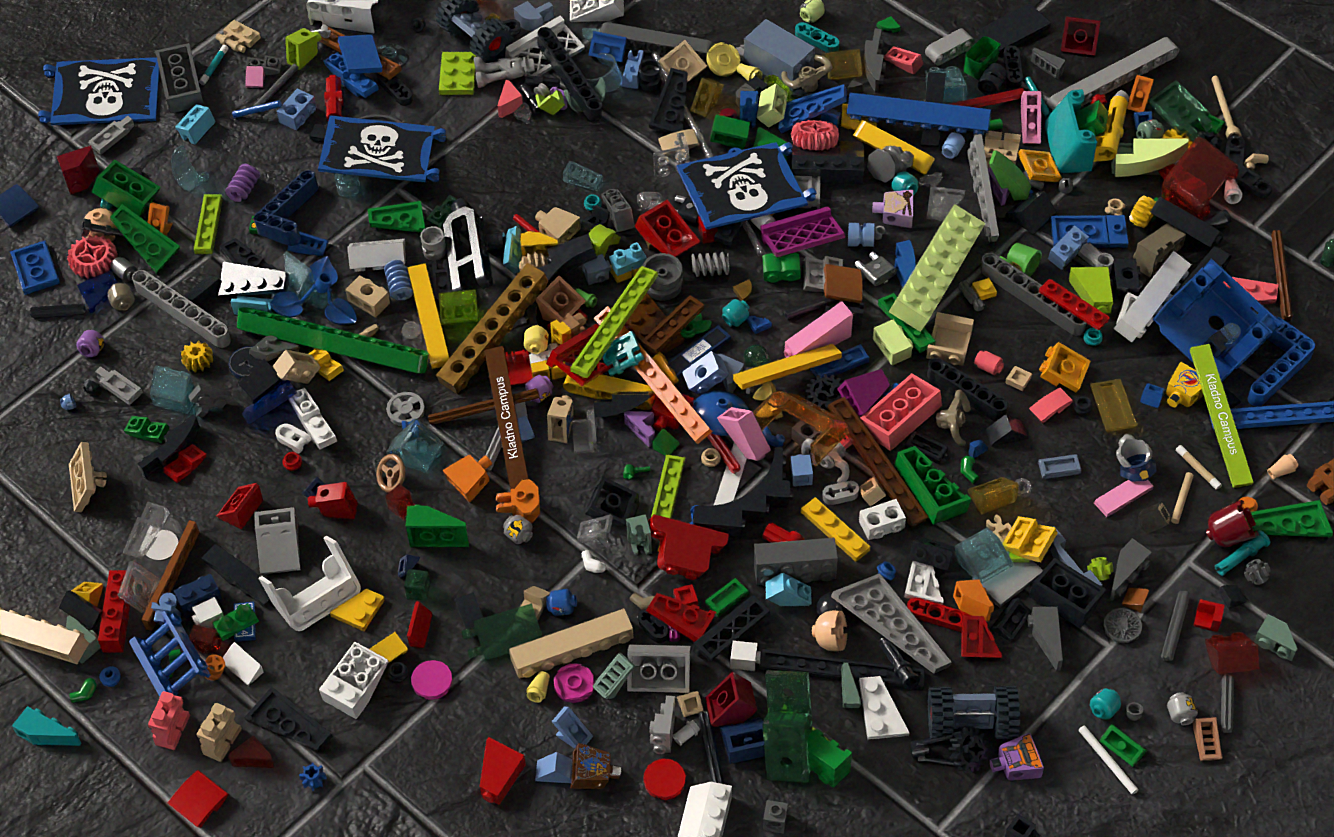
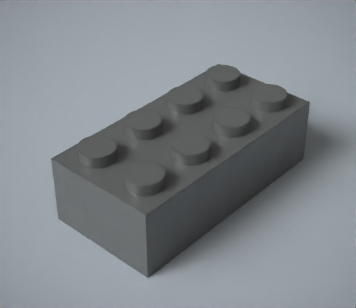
M190 44L156 50L170 114L192 109L196 104L204 106Z
M835 538L754 544L756 585L766 586V581L781 573H785L803 583L836 579L838 557Z

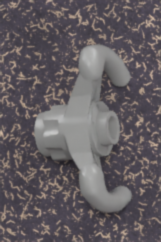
M810 438L803 442L801 448L802 455H809L810 448L818 454L821 466L825 468L836 466L842 470L841 477L837 479L838 483L848 480L850 470L848 463L842 459L845 455V448L841 443L835 441L826 446Z

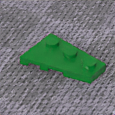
M421 201L367 209L370 227L422 232L425 229Z

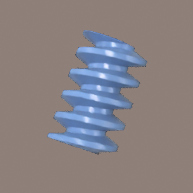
M401 260L388 262L384 267L390 296L395 300L409 299L413 295L407 267Z

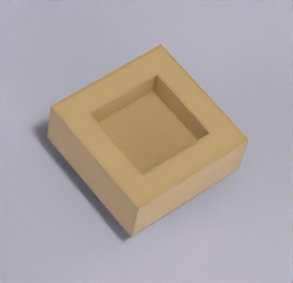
M1014 366L1006 378V384L1023 391L1030 381L1032 373Z

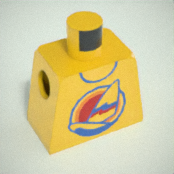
M1183 362L1179 363L1167 386L1166 394L1169 396L1167 402L1170 406L1177 407L1181 403L1186 407H1190L1204 396L1196 370Z

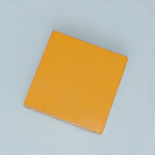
M1020 149L1018 152L1030 180L1060 182L1062 179L1050 152Z

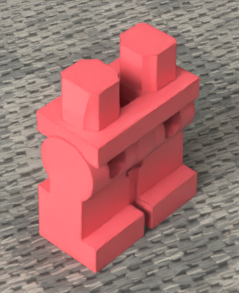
M165 691L161 693L148 727L152 728V738L156 746L175 750L182 735L181 731L184 730L190 714L182 708V697Z

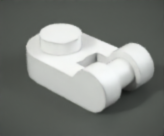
M290 424L278 426L275 432L280 443L290 447L298 454L304 449L303 446L312 440L309 434Z

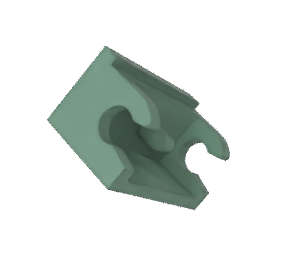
M646 515L626 519L628 543H631L634 554L638 555V546H643L647 555L652 554L651 531Z

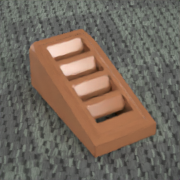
M1196 718L1193 720V730L1200 761L1222 760L1217 718ZM1201 727H1210V730H1202ZM1211 734L1212 738H1203V735ZM1213 742L1214 746H1204V743ZM1205 750H1215V754H1205Z

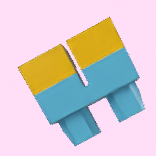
M636 242L631 244L627 250L618 249L614 251V255L609 256L612 264L610 265V272L617 283L631 278L632 275L635 276L647 259L640 245Z

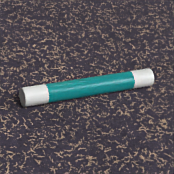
M222 45L199 80L201 85L206 84L228 51V46Z

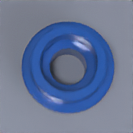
M884 561L877 566L878 574L880 573L885 580H892L895 577L896 569L889 562Z
M107 667L101 671L99 678L103 685L112 687L118 684L121 674L116 667Z

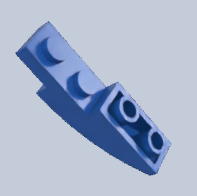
M339 53L332 54L324 60V64L332 74L341 77L342 84L355 96L361 95L366 98L379 90L378 85L362 73L348 74L343 56Z

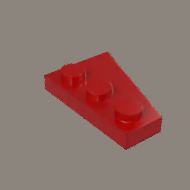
M656 593L646 609L648 613L694 642L703 636L716 614V611H704L699 609L700 606L682 604L678 599Z

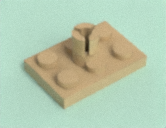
M87 442L79 444L69 463L74 512H82L85 506L89 504L91 495L95 493L96 486L104 487L106 484V480H103V478H107L106 472L94 471V467L91 466L92 451H89V443Z

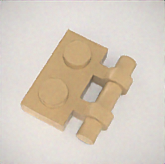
M233 20L223 29V35L220 33L216 35V39L221 44L228 45L232 50L242 53L246 50L245 46L251 48L261 38L259 32L236 20Z

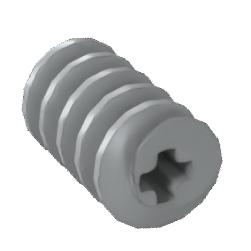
M721 252L718 258L717 254L713 253L712 258H710L709 253H706L704 259L701 253L697 259L694 254H691L692 271L695 272L696 277H699L700 271H702L704 276L707 275L708 271L711 276H714L715 271H717L718 275H721L722 270H724L726 275L729 274L728 254L725 257L724 253Z

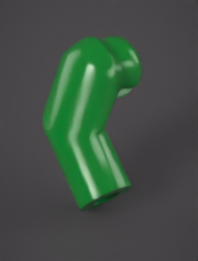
M965 456L961 460L960 471L974 484L979 479V476L972 470L975 459L972 456Z

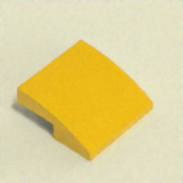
M1018 516L1001 546L1004 550L1019 557L1041 563L1058 532L1055 527L1038 525L1036 519Z

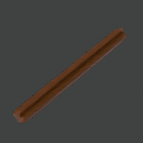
M1273 230L1271 238L1281 317L1285 321H1290L1293 314L1283 237L1280 230Z
M534 388L514 393V403L518 404L538 399L540 397L538 389ZM494 399L428 415L429 423L434 425L494 410Z

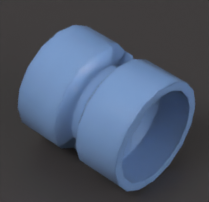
M849 222L848 246H859V244H862L863 247H874V223H864L861 226L859 223Z

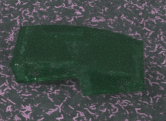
M449 195L441 206L437 205L427 221L443 228L445 220L452 213L451 205L456 198Z

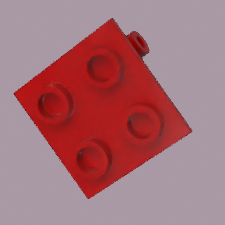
M523 349L514 354L513 351H511V354L505 352L511 386L526 384L533 378L528 351Z

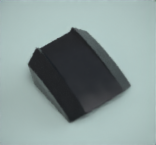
M602 476L592 492L585 514L607 523L627 526L626 519L636 516L639 508V495L637 492Z

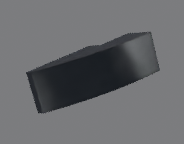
M617 391L612 394V399H598L594 402V417H607L629 411L654 395V391Z

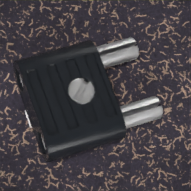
M676 195L675 201L682 203L679 210H676L684 221L698 224L699 214L691 197Z

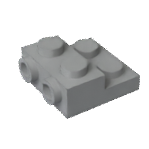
M666 696L665 703H661L660 714H655V720L650 722V743L654 744L653 751L657 754L671 753L675 722V696Z

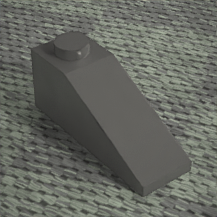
M1033 607L1031 615H1028V627H1032L1033 637L1055 670L1060 671L1063 659L1058 608Z

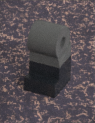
M757 76L749 80L736 91L737 106L740 107L741 91H758V97H760L761 92L767 89L768 85Z

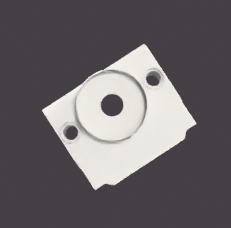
M308 0L306 4L310 25H313L314 20L322 21V25H327L328 27L375 33L371 8L379 0Z

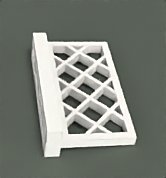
M561 16L541 26L550 28L556 37L561 31L567 34V38H557L560 42H566L565 50L570 57L585 49L581 41L564 24V19ZM541 27L506 47L505 58L525 56L527 59L529 57L539 58L538 64L534 63L537 71L533 74L528 72V75L541 76L552 69L550 64H540L541 59H546L541 50L540 54L530 53L532 48H539L537 45V32ZM568 43H574L578 46L575 49L567 48Z

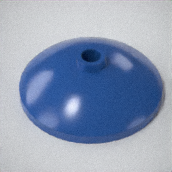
M727 391L706 392L700 395L693 404V409L713 431L711 434L722 436L729 434L718 421V416L731 407L749 410L746 403L740 397Z

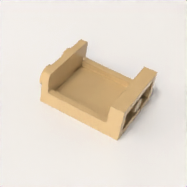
M937 312L932 333L936 344L928 345L926 358H940L952 365L963 366L973 330L974 319Z

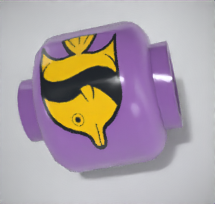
M86 330L77 341V349L85 357H95L104 346V338L95 330Z
M537 375L525 384V389L537 388L540 397L534 399V401L540 403L552 395L553 384L547 376Z

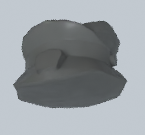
M885 146L882 150L877 149L869 154L867 168L875 179L886 183L899 172L906 171L907 167L912 166L914 155L910 151H903L901 147Z

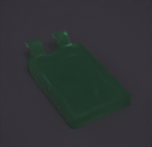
M1174 81L1148 99V104L1180 135L1185 132L1192 142L1198 138L1196 135L1197 130L1193 127L1198 122L1206 131L1213 128L1210 124L1212 121L1207 117L1209 115L1208 110L1178 81Z
M532 603L473 621L475 627L462 630L461 632L464 640L478 636L481 647L469 649L467 651L469 659L483 655L485 661L509 654L510 648L542 638Z

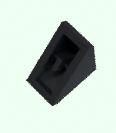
M1004 415L985 430L991 447L1028 439L1023 422L1009 415Z

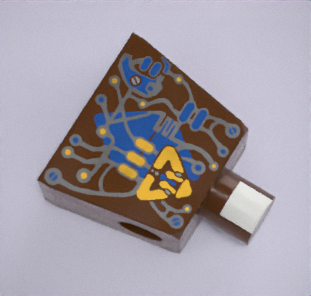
M578 743L573 751L571 788L602 789L608 783L609 778H620L621 767L610 765L611 755L609 752Z

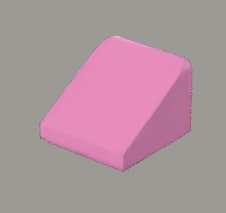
M247 66L246 88H263L265 79L264 68L262 66Z

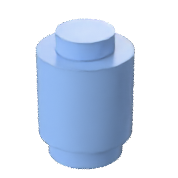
M954 132L949 134L942 146V154L946 158L952 159L959 154L965 144L963 136Z

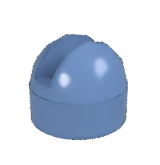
M71 394L65 395L60 400L61 407L65 410L77 407Z

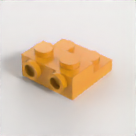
M1058 342L1054 347L1050 346L1045 356L1048 359L1039 368L1042 372L1040 377L1055 386L1060 383L1076 393L1081 387L1091 361Z

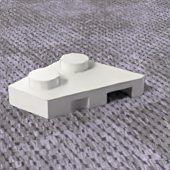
M912 561L904 595L905 598L911 599L916 597L943 605L944 600L939 592V584L935 578L933 566Z

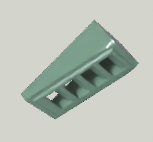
M618 653L596 680L593 688L605 699L614 698L635 665L622 653ZM620 663V664L623 665L626 669H625V670L621 669V668L618 666V664ZM614 670L620 674L619 677L614 673Z
M843 663L841 667L843 707L860 708L861 700L848 663Z

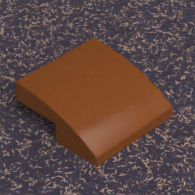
M825 264V283L823 286L825 298L861 303V269Z

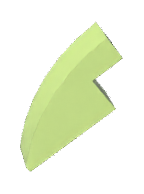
M1188 138L1134 139L1133 154H1116L1115 177L1141 175L1175 163L1187 155Z

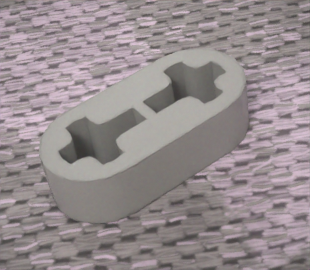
M845 481L826 486L823 490V501L828 505L853 501L859 495V485L854 481ZM828 493H832L835 497H831Z

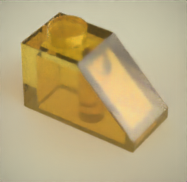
M701 78L690 111L707 117L718 102L724 84L710 78Z

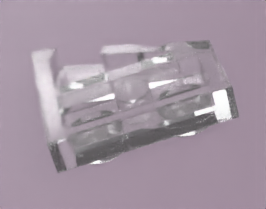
M931 187L927 219L944 220L954 204L958 205L965 197V190Z

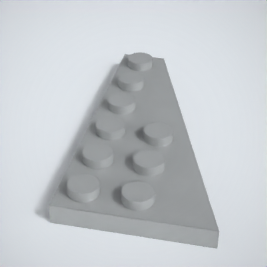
M982 134L974 135L973 141L970 142L967 157L974 180L973 189L975 193L977 192L982 219L986 223L984 226L985 236H988L989 242H996L999 233Z

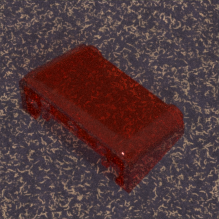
M1198 136L1166 176L1162 184V198L1202 220L1204 216L1206 217L1211 210L1209 206L1210 199L1225 180L1231 181L1238 176V165L1209 141Z

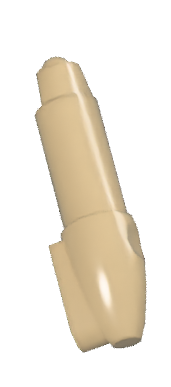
M374 324L366 328L359 335L371 337L379 328Z

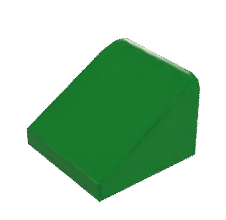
M664 429L659 432L652 442L653 450L664 456L671 455L679 446V442Z

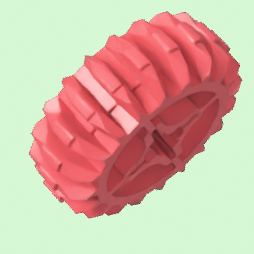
M807 120L798 122L793 126L791 138L793 145L798 148L808 149L809 151H823L837 145L839 132L837 126L833 125V123L821 120Z
M89 234L88 238L82 236V240H76V244L71 245V249L68 250L67 260L70 269L73 270L75 275H79L81 278L85 276L87 279L93 276L96 279L98 275L103 277V273H109L111 262L117 258L118 253L115 245L109 238L106 239L104 235L99 237L98 234L92 237Z

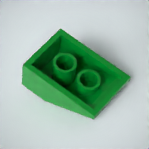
M407 506L406 530L410 547H469L466 522L429 506Z

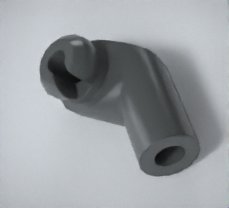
M1024 170L1023 174L1031 184V188L1042 191L1044 182L1030 180L1026 170Z

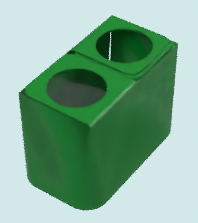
M987 36L982 37L966 53L964 73L979 80L986 67L991 63H996L1001 44ZM987 57L984 62L979 63L981 58Z

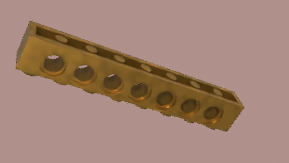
M529 263L523 267L436 374L440 384L456 394L467 386L469 379L477 374L479 367L486 361L484 350L498 347L503 337L513 329L515 322L523 317L528 306L535 302L536 296L546 288L548 280L543 271Z

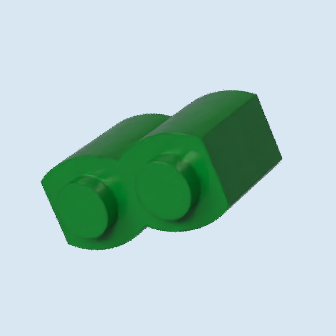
M794 252L777 258L774 253L762 256L764 281L774 283L780 280L792 282L801 279L799 253Z

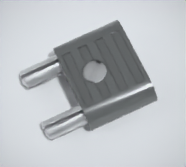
M874 252L869 254V257L873 259L870 263L864 265L859 260L855 262V266L861 269V274L874 286L882 283L885 284L888 282V279L897 273V269L891 263Z

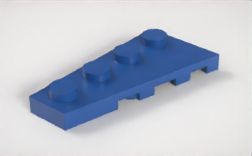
M843 84L786 102L784 119L779 122L781 134L792 129L798 122L810 120L846 102L847 89Z

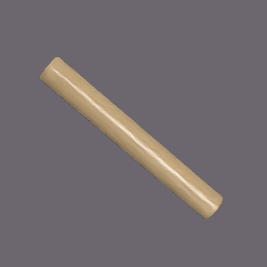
M1187 472L1173 512L1171 522L1174 524L1179 523L1193 479V474Z

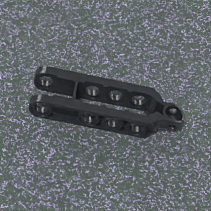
M459 198L452 203V213L445 220L443 229L452 289L456 298L462 301L469 296L468 275L475 272L476 280L482 289L493 286V277L483 218L475 213L465 199ZM463 218L467 219L472 254L467 257L462 255L461 246L463 244L460 241L459 235L463 226L461 222Z

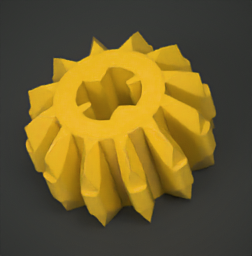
M1146 196L1139 198L1131 212L1130 222L1138 227H1146L1154 216L1150 211L1156 201Z
M198 340L196 344L191 342L190 346L184 345V350L181 351V361L188 371L193 369L196 373L199 369L203 371L204 367L210 368V363L213 362V352L206 342L201 344Z

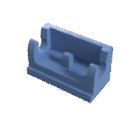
M630 50L621 87L638 89L639 65L644 61V51L639 50L637 57H634L632 55L633 52Z

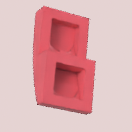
M1058 388L1040 399L1029 409L1043 424L1056 412L1060 414L1073 400L1061 388Z

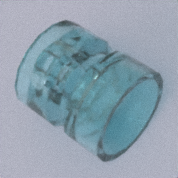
M334 173L337 192L340 196L353 197L359 192L358 175Z

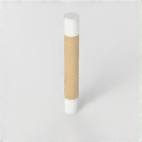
M1182 445L1176 448V451L1216 490L1222 486Z

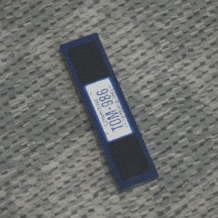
M718 325L667 363L675 371L679 379L683 376L682 372L709 352L717 351L731 340V336Z

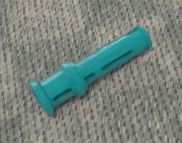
M1258 530V537L1243 542L1239 549L1216 564L1215 569L1220 568L1217 572L1221 576L1225 575V573L1248 556H1255L1262 547L1270 545L1268 536L1263 531Z

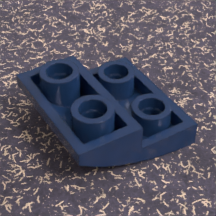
M18 184L0 194V218L9 228L39 209L37 203Z

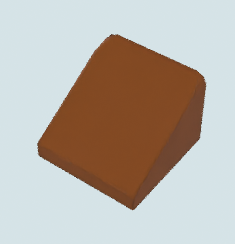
M1128 588L1122 606L1141 613L1149 590Z

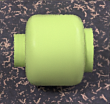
M806 0L800 6V16L806 22H816L825 13L824 3L821 0Z

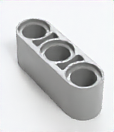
M961 28L931 43L926 48L925 54L936 65H941L969 50L974 45L975 40Z

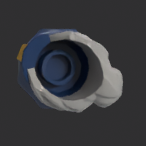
M1125 434L1119 440V448L1116 451L1117 459L1121 464L1120 476L1131 482L1146 481L1156 473V461L1152 459V449L1143 440H1137L1132 435Z

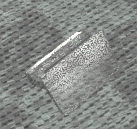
M594 409L586 410L587 419L572 420L575 454L597 452Z

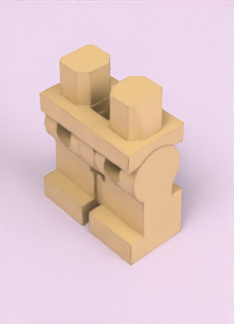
M989 131V133H986L984 150L987 168H991L989 162L995 150L1006 156L1016 165L1021 135L1005 133L1004 140H1001L1002 132Z
M218 703L213 705L211 712L206 720L203 721L196 735L200 738V747L203 755L222 762L231 747L230 743L233 744L242 728L239 724L235 723V712Z

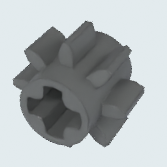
M1257 559L1246 565L1247 568L1244 574L1247 581H1252V583L1259 585L1269 579L1268 576L1271 570L1268 563H1263V561Z

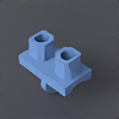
M163 594L159 600L160 605L152 602L151 609L155 611L154 621L160 623V626L166 622L161 613L164 610L176 613L181 618L182 613L175 608L178 600L174 594Z

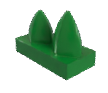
M247 603L245 605L240 604L236 610L212 622L221 640L224 641L259 621Z

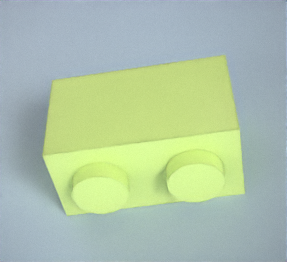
M772 85L762 91L760 95L757 119L767 127H771L784 119L788 93L779 85Z
M894 319L874 327L873 340L891 365L911 357L913 343L904 335L902 327L897 325Z

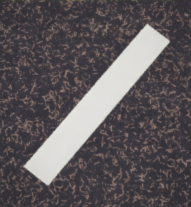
M735 442L731 453L740 464L741 470L733 474L726 466L714 505L725 504L734 500L747 460Z

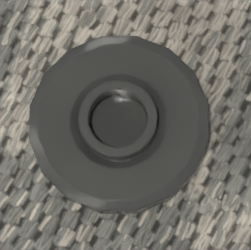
M1118 608L1106 615L1104 630L1112 640L1119 643H1129L1139 637L1142 631V622L1135 612L1129 609Z

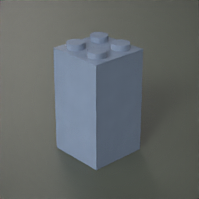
M767 19L744 38V63L759 68L764 75L791 91L794 89L784 84L781 73L786 71L788 78L794 81L799 78V71L803 67L809 66L814 68L815 47Z

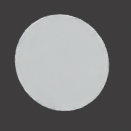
M168 530L155 531L145 539L143 551L151 559H166L173 555L178 545V538L173 532Z

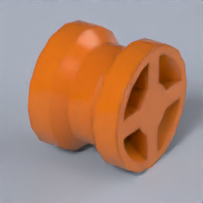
M209 655L205 662L208 665L207 669L211 676L205 678L208 680H218L225 668V661L219 655Z

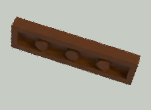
M690 295L641 341V346L655 355L658 354L704 310V304Z

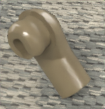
M635 592L631 595L630 600L643 610L648 608L655 596L643 598Z

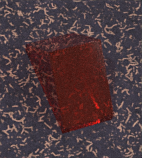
M254 735L229 753V759L234 767L274 768L271 754Z

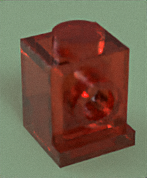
M400 484L385 496L388 509L401 519L407 515V506L415 505L412 502L411 492Z
M198 625L193 626L189 638L195 649L202 653H215L216 650H219L221 638L216 629Z

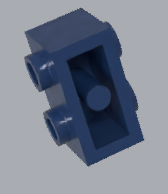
M211 574L202 576L196 581L182 585L174 590L185 618L194 614L192 607L215 597L217 603L223 601Z

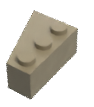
M1167 223L1140 241L1133 255L1137 266H1140V271L1151 278L1173 251L1178 252L1183 247L1186 234Z

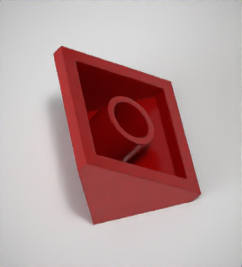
M253 483L238 487L216 516L242 530L264 501L259 485Z

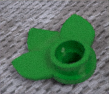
M700 313L680 334L683 338H692L696 334L708 331L712 322L710 320H702Z

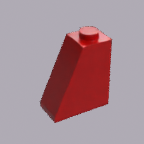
M490 737L486 740L480 791L484 800L500 805L525 767L526 762L523 754Z

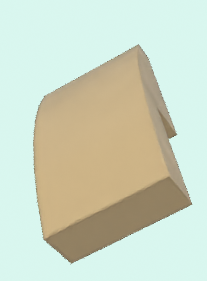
M694 129L678 131L659 138V143L665 156L680 149L684 152L699 145Z

